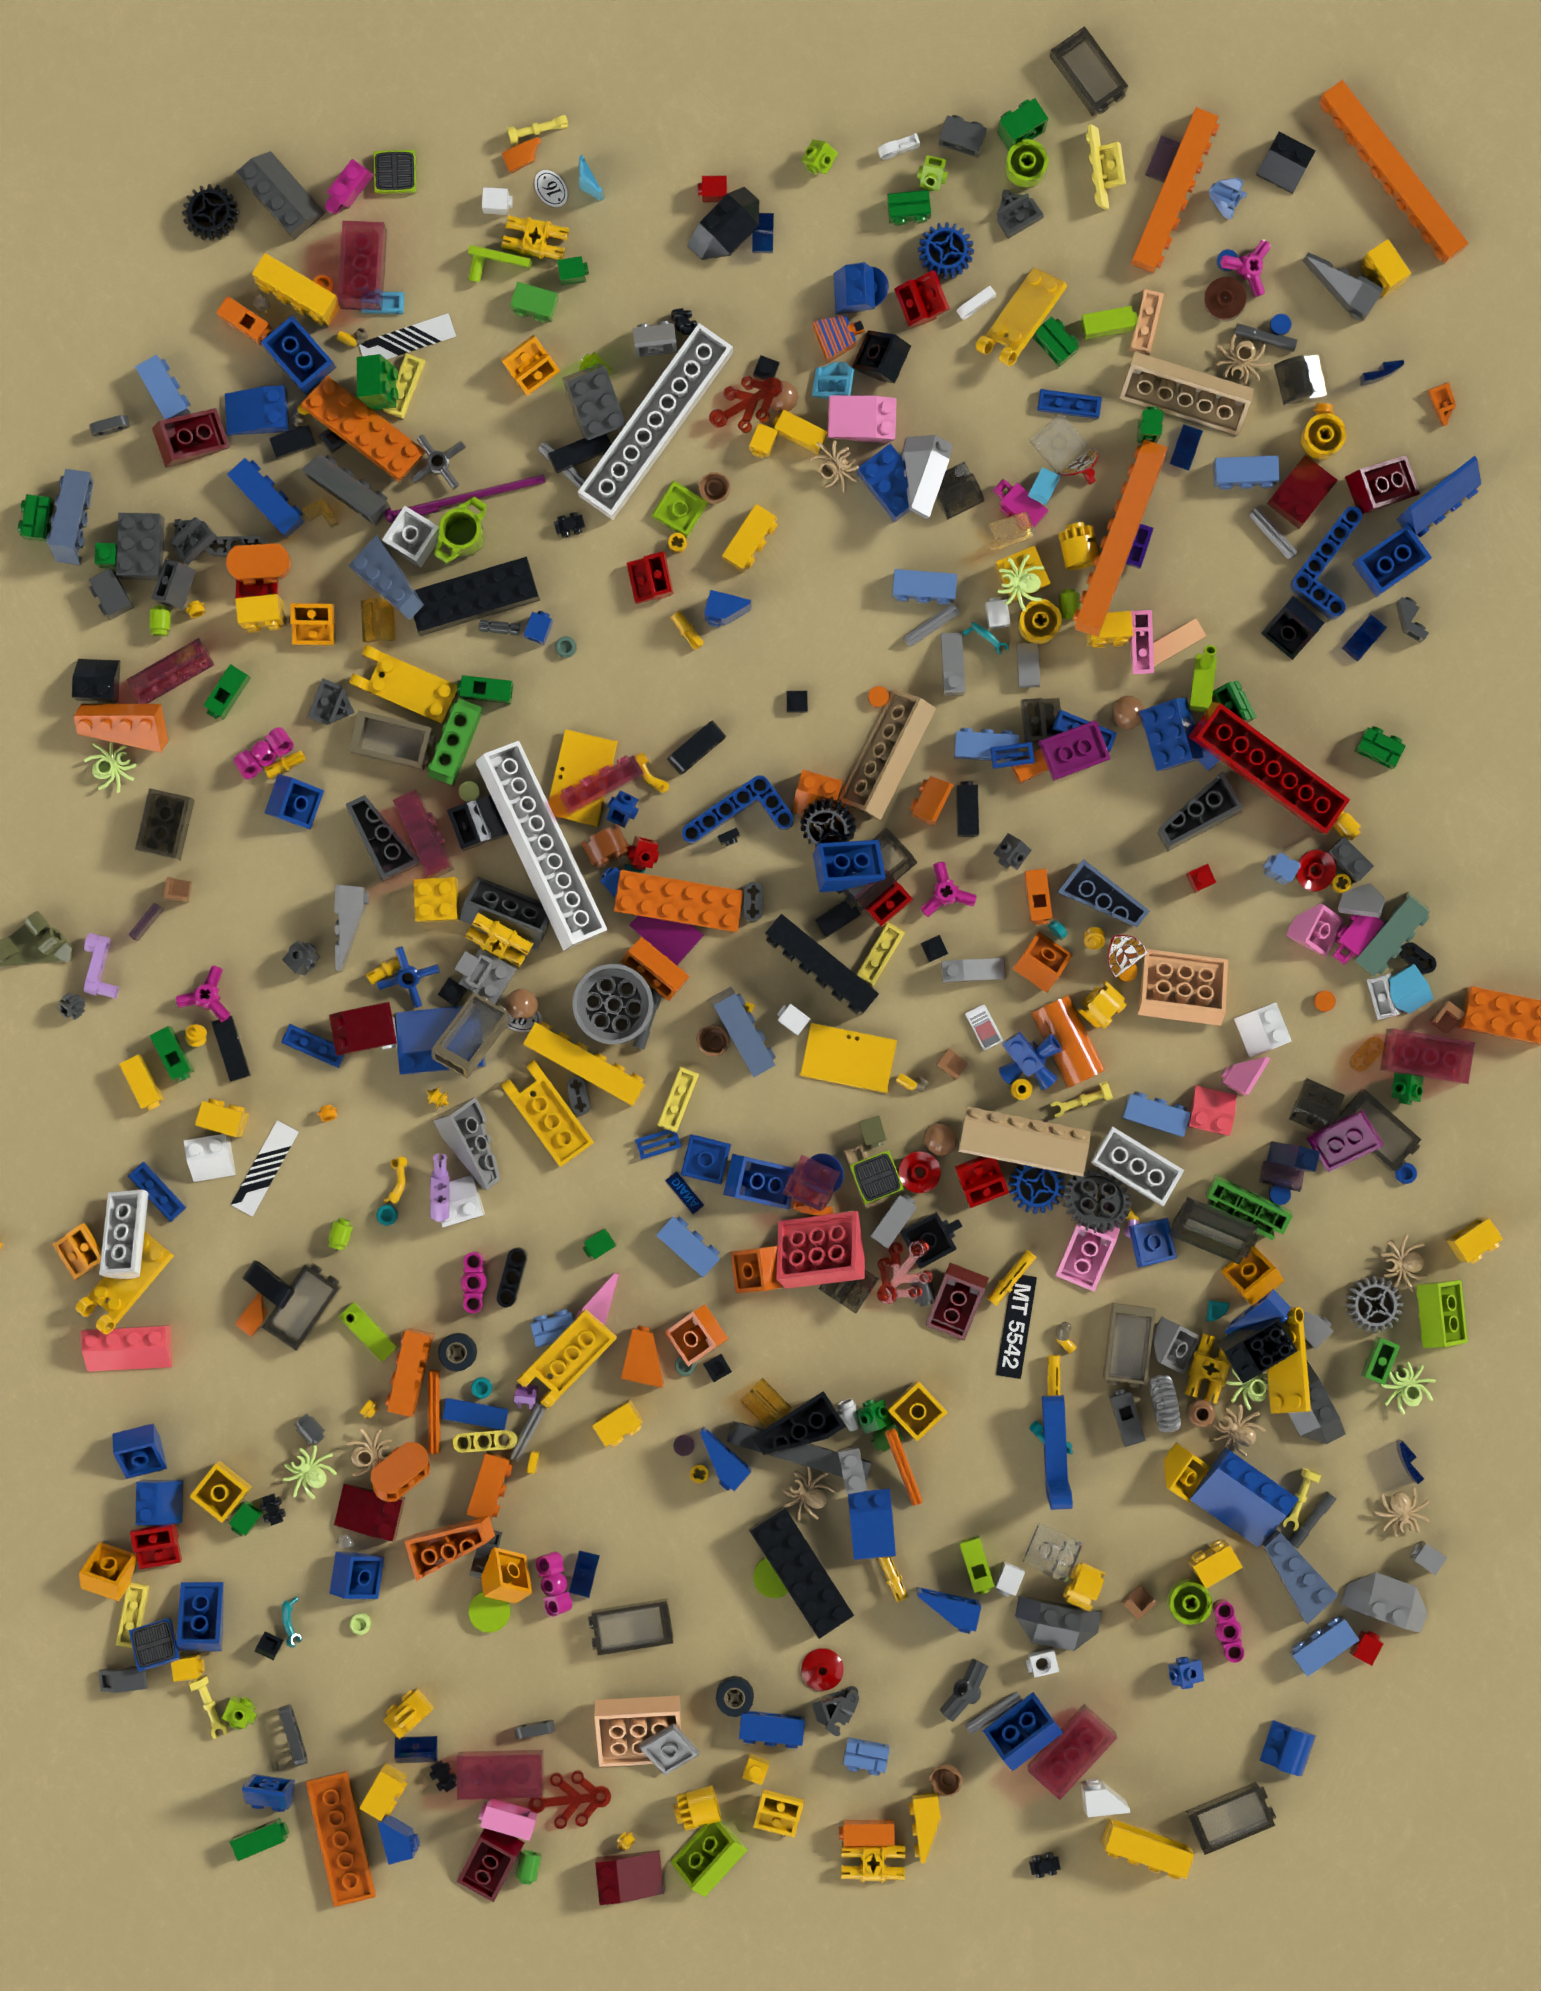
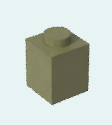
M880 1116L859 1121L865 1145H870L871 1148L883 1145L882 1141L886 1140Z

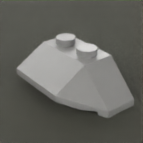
M1377 1572L1347 1583L1340 1603L1362 1614L1420 1633L1428 1613L1416 1586Z

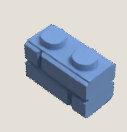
M1283 853L1272 854L1263 865L1265 868L1264 874L1272 879L1275 878V881L1285 885L1293 881L1300 868V863L1293 859L1289 860V857Z
M567 1309L554 1312V1317L547 1318L546 1314L534 1317L535 1321L531 1322L530 1325L536 1348L552 1344L574 1321L573 1313H567Z
M847 1737L843 1765L847 1766V1770L859 1772L860 1768L868 1770V1774L879 1776L880 1772L885 1773L890 1747L888 1744Z

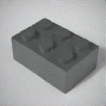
M599 363L562 378L582 436L585 439L591 440L626 425L606 366Z
M118 513L116 575L119 578L158 580L163 566L165 518L160 513Z

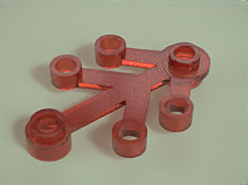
M750 376L743 377L741 385L745 390H752L753 388L760 390L756 393L736 390L731 386L726 387L723 395L727 400L739 399L742 401L724 412L721 409H714L709 415V421L717 428L726 425L727 419L746 409L743 418L738 423V428L743 433L750 432L752 429L750 421L758 401L764 398L761 408L756 412V418L760 422L765 423L770 419L768 410L773 398L780 395L783 390L782 382L774 377H769L765 381L752 379Z
M919 1239L910 1244L909 1250L911 1254L902 1267L900 1254L903 1251V1247L899 1242L892 1243L888 1248L891 1260L888 1257H884L878 1261L877 1265L880 1269L882 1285L879 1287L877 1297L882 1303L892 1304L897 1298L909 1297L916 1299L921 1296L922 1290L919 1286L914 1285L908 1289H897L901 1283L920 1282L927 1284L932 1281V1273L928 1270L908 1274L918 1258L926 1255L928 1252V1244L924 1240ZM893 1267L894 1278L890 1282L888 1269Z
M575 1770L571 1775L572 1782L580 1784L589 1792L580 1794L563 1780L561 1773L555 1772L550 1777V1783L553 1786L559 1787L567 1796L544 1798L542 1795L536 1794L530 1798L528 1806L532 1812L540 1813L545 1807L569 1805L554 1821L556 1828L563 1829L566 1827L568 1819L581 1803L590 1802L585 1811L577 1814L575 1819L578 1826L584 1827L597 1807L602 1808L610 1803L611 1792L605 1786L595 1787L584 1777L582 1771ZM580 1774L581 1780H575L574 1775ZM559 1776L560 1782L555 1783L553 1777ZM603 1793L605 1798L600 1800L597 1798V1794ZM539 1799L542 1804L535 1806L534 1800ZM580 1816L585 1817L586 1821L584 1823L578 1821ZM562 1818L565 1824L559 1825L557 1820Z

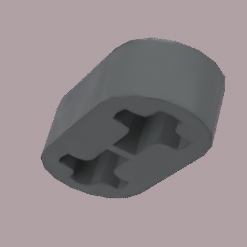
M119 415L93 422L89 427L91 435L98 437L125 430L130 427L127 415Z
M750 882L744 889L743 913L748 921L756 922L762 916L763 889L759 883ZM752 886H756V889L760 890L755 895V901L751 900V894L747 893ZM751 903H755V910L759 911L755 918H751L750 914H747V910H751Z
M571 1077L567 1083L571 1109L577 1115H585L590 1110L587 1084L582 1077ZM576 1079L579 1083L583 1084L582 1087H579V1095L576 1094L575 1088H571V1084H574ZM577 1097H581L582 1103H586L583 1112L575 1109V1105L578 1104Z
M554 1720L518 1725L514 1727L516 1739L553 1733L555 1732Z

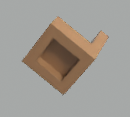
M167 877L163 897L189 903L192 882Z
M1445 1001L1430 1022L1444 1033H1448L1454 1024L1461 1020L1466 1013L1450 1001Z
M948 1048L936 1066L957 1080L968 1063Z
M1141 1585L1136 1587L1122 1601L1123 1605L1138 1620L1157 1603Z

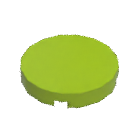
M765 1557L759 1561L753 1572L754 1585L759 1593L774 1599L788 1593L787 1589L767 1558Z
M482 1591L472 1599L468 1614L470 1621L477 1629L482 1632L492 1633L499 1631L507 1624L511 1614V1606L509 1602L484 1597Z

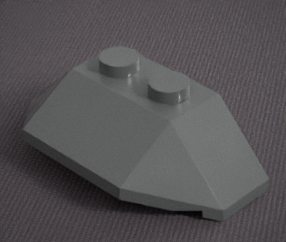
M1307 1361L1311 1411L1291 1412L1288 1414L1300 1436L1328 1444L1346 1435L1324 1386Z
M1020 1595L1018 1596L1015 1612L1016 1619L1032 1643L1072 1651L1078 1649L1098 1633L1102 1611L1091 1610L1089 1612L1077 1606Z

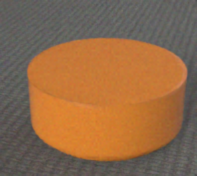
M875 686L869 691L868 701L873 707L881 708L887 704L889 693L884 687Z
M1321 991L1314 997V1006L1321 1012L1330 1011L1335 1006V996L1329 991Z

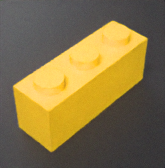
M755 504L724 551L722 559L741 572H744L746 568L749 570L756 560L753 558L756 552H761L767 543L765 539L768 534L772 535L778 527L776 523L777 517L758 504Z

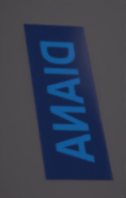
M677 1171L665 1180L692 1214L704 1206Z

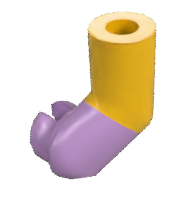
M1129 1208L1130 1212L1126 1218L1128 1222L1127 1227L1124 1229V1234L1126 1237L1131 1238L1129 1226L1139 1224L1140 1220L1133 1210Z

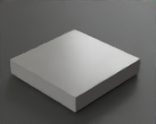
M674 1723L644 1740L639 1745L643 1753L664 1775L699 1756V1750Z

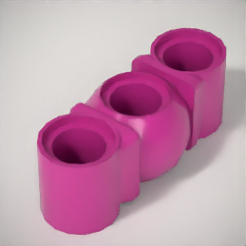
M282 727L271 730L268 735L264 736L266 740L255 742L251 751L246 749L235 756L234 764L243 778H254L263 770L261 766L271 765L277 755L281 758L282 755L289 753L293 749L294 744Z
M470 1252L464 1257L463 1263L465 1267L463 1272L465 1273L460 1281L461 1288L465 1292L463 1293L464 1309L472 1314L479 1312L483 1308V1292L487 1286V1279L483 1273L484 1257L479 1252ZM470 1256L478 1257L479 1265L477 1267L469 1265L468 1260ZM470 1277L478 1278L479 1286L477 1288L469 1286L468 1281ZM470 1298H476L479 1301L477 1309L469 1307L468 1301Z
M554 1551L538 1557L535 1567L539 1572L538 1576L542 1577L541 1589L547 1595L543 1597L546 1613L551 1617H555L572 1609V1599L569 1596V1591L565 1592L567 1579L561 1573L565 1571L562 1556Z
M1219 1599L1213 1605V1612L1216 1616L1215 1621L1217 1622L1215 1634L1217 1639L1221 1641L1224 1656L1230 1662L1238 1663L1244 1657V1649L1240 1639L1242 1627L1234 1615L1233 1606L1227 1600ZM1222 1605L1229 1607L1228 1613L1225 1615H1220L1218 1611ZM1233 1626V1633L1229 1636L1224 1635V1628ZM1231 1647H1238L1239 1652L1236 1656H1229L1228 1652Z

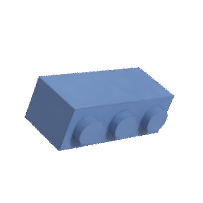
M155 355L135 366L164 419L191 413L188 409V406L191 404L185 394L180 395L178 391L180 385L175 376L170 377L168 373L170 367L165 359L161 360L158 355Z
M1278 456L1215 458L1213 462L1214 487H1220V490L1232 489V486H1240L1241 489H1251L1253 485H1261V488H1272L1279 482Z
M895 569L892 598H896V601L900 602L917 599L918 603H929L931 600L938 601V604L950 605V602L955 601L957 574Z
M960 728V731L955 733L954 759L991 761L990 747L1019 744V735L1009 730H1003L1002 734L993 733L994 730L981 729V732H973L971 728ZM1018 749L998 751L995 754L1018 753ZM1016 757V758H1008V759H1001V760H996V761H1005V762L1017 761V760H1018V757Z
M1135 1091L1134 1095L1128 1094L1121 1118L1184 1137L1191 1112L1186 1111L1187 1107L1175 1104L1174 1107L1166 1105V1100L1156 1097L1152 1101L1146 1099V1094Z
M673 1216L656 1236L699 1275L704 1277L720 1260L718 1256L720 1252L711 1244L706 1246L702 1242L704 1238L696 1230L692 1233L686 1228L689 1224L680 1216L676 1219Z
M1342 1616L1330 1619L1327 1622L1328 1626L1322 1630L1319 1628L1309 1635L1311 1638L1305 1642L1300 1641L1292 1647L1293 1650L1290 1654L1307 1677L1359 1641V1638Z

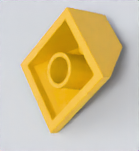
M1175 1443L1164 1459L1166 1488L1190 1503L1191 1500L1189 1498L1211 1466L1178 1443Z

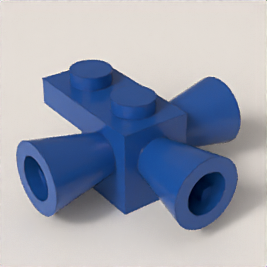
M1020 1031L1003 1041L1002 1046L1014 1060L1012 1063L999 1067L1000 1075L1007 1084L1011 1085L1023 1072L1027 1077L1033 1074L1041 1090H1045L1055 1083L1058 1077L1044 1066L1047 1057L1062 1052L1060 1043L1052 1034H1049L1039 1046L1034 1040L1029 1043Z

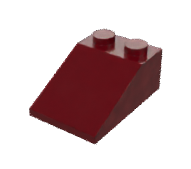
M217 408L160 420L152 428L165 468L184 464L230 447Z
M1304 455L1268 501L1267 505L1300 529L1338 480L1308 456Z
M1406 455L1359 469L1345 476L1354 504L1361 510L1362 515L1420 494Z
M390 1002L329 1014L336 1056L355 1054L397 1043Z
M950 1262L926 1326L965 1341L989 1277Z
M344 1483L334 1525L370 1537L393 1542L397 1536L405 1497H401L395 1502H387L378 1498L374 1490Z
M484 1828L457 1882L494 1902L525 1842L514 1836Z
M660 1850L596 1857L595 1867L599 1905L624 1903L664 1894Z

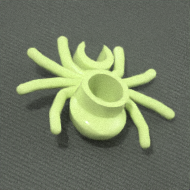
M1028 554L1023 559L1019 572L1014 561L1008 558L1014 572L1008 569H999L1000 573H1008L1004 574L1002 578H1008L1010 583L1007 585L1001 584L1006 590L999 589L997 591L1001 594L1013 591L1005 605L1010 604L1017 593L1019 604L1023 611H1026V608L1023 604L1021 593L1025 598L1032 601H1042V598L1026 594L1036 592L1041 586L1040 578L1036 574L1027 572L1044 569L1043 566H1033L1023 571L1025 563L1030 557Z
M93 742V746L97 747L104 755L89 756L84 759V762L102 758L94 763L92 773L98 779L110 778L105 784L99 786L98 789L101 790L107 787L116 776V792L119 793L121 788L119 774L128 780H134V777L123 772L136 767L135 763L129 765L130 759L126 762L121 761L122 756L127 755L126 752H121L127 748V745L121 746L113 754L114 742H110L108 754L103 747Z
M1409 1362L1406 1363L1408 1370L1401 1368L1404 1372L1402 1378L1399 1377L1397 1371L1394 1372V1376L1390 1371L1389 1377L1396 1385L1381 1384V1386L1397 1390L1388 1397L1385 1405H1388L1398 1394V1407L1401 1414L1404 1415L1405 1411L1402 1407L1401 1397L1408 1406H1418L1422 1401L1421 1389L1427 1394L1429 1400L1433 1401L1430 1392L1418 1383H1435L1436 1380L1430 1378L1416 1380L1423 1371V1365H1420L1414 1377Z
M1232 1368L1233 1374L1240 1382L1226 1381L1228 1385L1242 1386L1233 1395L1231 1401L1235 1402L1237 1396L1244 1389V1403L1250 1411L1251 1407L1247 1400V1394L1255 1402L1263 1401L1267 1395L1266 1385L1268 1386V1381L1262 1378L1268 1377L1267 1373L1259 1374L1243 1384Z
M313 1445L311 1460L307 1452L303 1448H299V1451L304 1455L297 1456L301 1459V1465H296L294 1461L291 1462L292 1467L287 1463L285 1464L288 1470L297 1475L283 1478V1481L299 1478L294 1488V1497L297 1496L298 1488L302 1482L306 1493L312 1499H315L307 1484L313 1488H321L325 1485L327 1478L321 1468L329 1470L333 1475H337V1472L331 1467L318 1464L324 1459L332 1457L333 1454H326L315 1460L317 1446Z

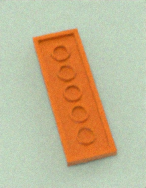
M328 375L301 403V407L398 482L425 455L423 448Z
M620 870L613 912L737 932L744 891Z
M348 1770L307 1780V1791L334 1907L375 1898L376 1891Z

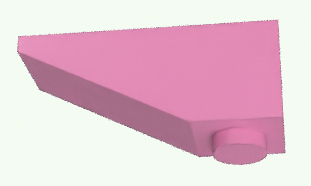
M1152 610L1131 611L1133 637L1130 640L1133 674L1154 673Z
M620 1273L613 1274L583 1307L582 1311L577 1312L576 1318L587 1309L601 1323L606 1324Z

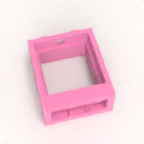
M490 1797L488 1803H483L478 1819L482 1820L480 1827L530 1841L539 1811Z

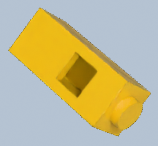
M784 409L781 415H776L772 423L775 426L774 429L778 430V435L818 455L822 448L817 446V443L819 442L824 445L828 437V431Z
M136 1055L120 1063L119 1065L141 1109L148 1108L151 1111L159 1107V1102L163 1101L164 1098L143 1056Z

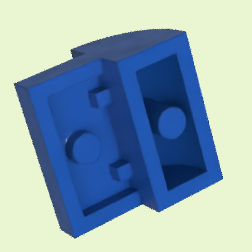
M1273 1720L1259 1761L1274 1766L1283 1772L1303 1776L1316 1735Z

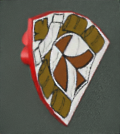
M1091 448L1058 473L1063 476L1082 473L1087 483L1091 485L1096 481L1094 478L1095 471L1092 468L1097 462L1099 454L1095 449Z
M1128 935L1113 936L1108 950V965L1115 978L1148 953L1141 941Z

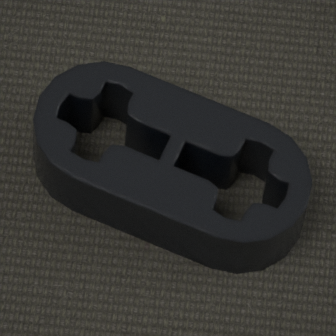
M1408 942L1400 947L1402 948L1399 953L1400 957L1409 965L1414 963L1421 973L1428 974L1435 970L1437 965L1435 958L1417 944ZM1412 947V952L1417 957L1415 958L1412 955L1407 957L1404 949ZM1419 958L1424 961L1429 959L1431 968L1423 969L1424 964L1419 961Z

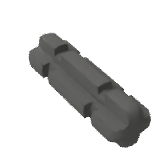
M480 620L479 630L482 632L491 631V633L519 635L520 624Z

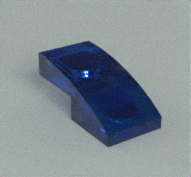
M759 213V227L753 232L752 253H773L774 213Z
M1404 360L1383 362L1379 367L1380 371L1363 373L1360 376V385L1373 384L1390 377L1401 369L1404 365Z
M1183 424L1169 464L1189 471L1203 431Z
M1371 614L1341 649L1358 662L1387 627Z
M1399 1439L1396 1441V1446L1401 1463L1413 1482L1419 1484L1424 1478L1411 1464L1417 1457L1404 1441Z
M579 1550L569 1590L570 1594L590 1598L600 1555Z

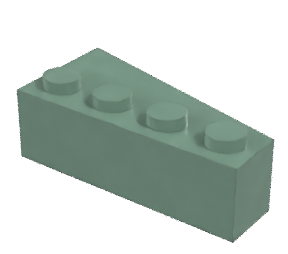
M1407 892L1404 896L1406 901L1394 908L1389 921H1384L1377 935L1372 938L1361 954L1354 958L1359 965L1374 977L1377 973L1381 975L1386 970L1388 960L1391 957L1395 959L1402 950L1400 946L1405 941L1409 942L1416 934L1414 930L1417 926L1420 925L1422 927L1429 919L1428 907L1410 892Z

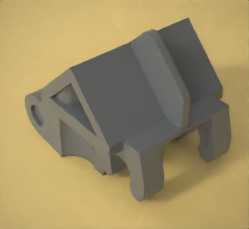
M849 1686L845 1692L840 1690L822 1696L821 1700L814 1702L812 1707L817 1722L825 1725V1729L833 1735L840 1736V1727L835 1725V1723L839 1722L842 1725H845L846 1722L849 1723L859 1701L858 1689L855 1686Z

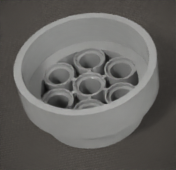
M620 964L598 966L584 975L575 989L573 996L575 1019L583 1032L598 1042L610 1045L627 1043L637 1038L646 1029L652 1018L654 1001L651 989L645 979L630 967ZM604 980L612 982L613 987L610 991L606 992L601 989V984ZM626 983L633 985V992L629 995L622 993V986ZM592 996L599 998V1005L595 1008H591L588 1005V999ZM613 999L620 1002V1008L617 1011L609 1009V1002ZM632 1003L640 1004L641 1010L638 1014L630 1013L629 1007ZM598 1016L606 1017L607 1023L604 1027L596 1026L595 1020ZM619 1019H625L628 1023L627 1028L623 1031L616 1028V1022Z

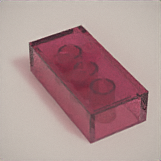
M342 220L337 300L341 309L382 311L387 229L384 222Z
M415 789L394 799L393 802L429 878H437L455 870L443 843L445 840L442 833L436 829V826L439 825L436 817L432 812H428L421 794Z
M1395 1028L1386 1029L1380 1070L1411 1074L1458 1084H1469L1475 1042Z
M1085 1703L1061 1728L1063 1733L1045 1746L1028 1764V1772L1059 1800L1117 1739L1116 1732Z
M543 1750L459 1752L456 1756L457 1800L542 1798L544 1795Z

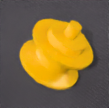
M1090 927L1085 931L1084 944L1087 948L1097 950L1104 946L1105 932L1101 928Z
M198 1024L187 1027L186 1043L193 1047L204 1045L207 1035L206 1029Z
M440 1087L434 1088L432 1091L427 1090L426 1092L429 1095L427 1098L429 1100L428 1105L432 1102L435 1103L436 1110L439 1107L442 1108L443 1105H449V1102H447L448 1097L446 1096L448 1092L442 1094L439 1092Z

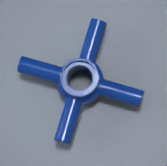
M403 946L397 947L395 952L401 969L396 977L377 982L378 988L381 990L400 984L401 987L409 990L414 1008L420 1007L422 1003L416 985L420 978L439 973V966L436 964L417 970L414 966L408 964ZM405 973H410V974H412L413 977H414V980H412V981H407V980H405L404 977H403V974H405Z

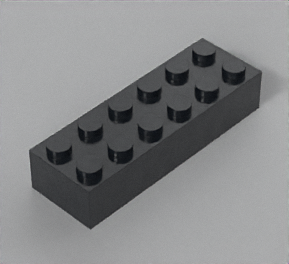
M527 556L416 589L415 592L424 605L413 617L420 636L540 601Z
M782 913L765 932L766 941L776 949L779 946L784 950L782 955L791 962L795 959L800 964L798 968L807 975L812 973L816 977L815 982L821 987L825 988L828 986L832 990L831 995L840 1002L842 999L849 1004L847 1008L854 1014L861 1013L863 1015L879 995L876 990Z
M784 1506L748 1529L818 1639L854 1616Z

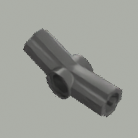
M972 1658L964 1678L955 1683L953 1694L940 1709L941 1713L948 1720L953 1722L968 1704H975L980 1699L981 1690L979 1687L989 1667L988 1665Z

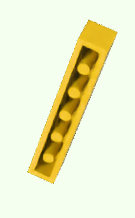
M543 1021L540 1024L534 1023L523 1043L524 1045L632 1106L635 1105L646 1085L642 1083L644 1078L635 1073H632L631 1076L624 1072L625 1068L616 1062L612 1066L605 1062L607 1057L598 1052L595 1055L589 1053V1047L580 1042L575 1045L569 1041L571 1037L561 1031L559 1034L552 1032V1026Z

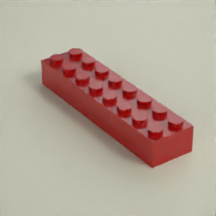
M1212 702L1189 735L1190 739L1318 833L1327 834L1350 801L1348 797L1221 703Z

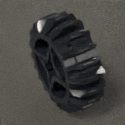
M208 184L205 190L200 185V192L197 193L193 189L194 196L187 195L186 198L189 203H183L184 208L187 209L182 211L183 216L186 217L183 221L185 224H188L187 228L190 232L194 231L195 237L201 235V239L205 241L208 236L209 240L213 242L214 236H217L221 240L222 233L226 236L229 235L228 228L231 230L235 229L231 223H238V219L235 217L239 214L238 209H235L238 204L236 201H233L234 197L232 194H228L227 189L221 190L220 186L216 185L213 190L211 184ZM209 199H219L224 203L213 204ZM203 202L202 208L196 211L198 205ZM208 205H209V207L211 208V210H213V211H212L213 220H212L211 217L209 216V208H208ZM225 215L223 221L218 223L219 218ZM197 222H210L212 227H204Z
M825 796L821 799V802L816 798L813 804L809 803L807 809L803 810V816L800 819L802 824L800 829L804 832L803 838H809L808 843H815V848L818 843L850 842L854 838V832L857 827L855 825L856 818L853 817V810L847 811L848 804L842 806L841 799L838 802H834L833 797L827 801ZM832 820V821H831V824L828 825L827 828L825 829L826 823H829V821Z

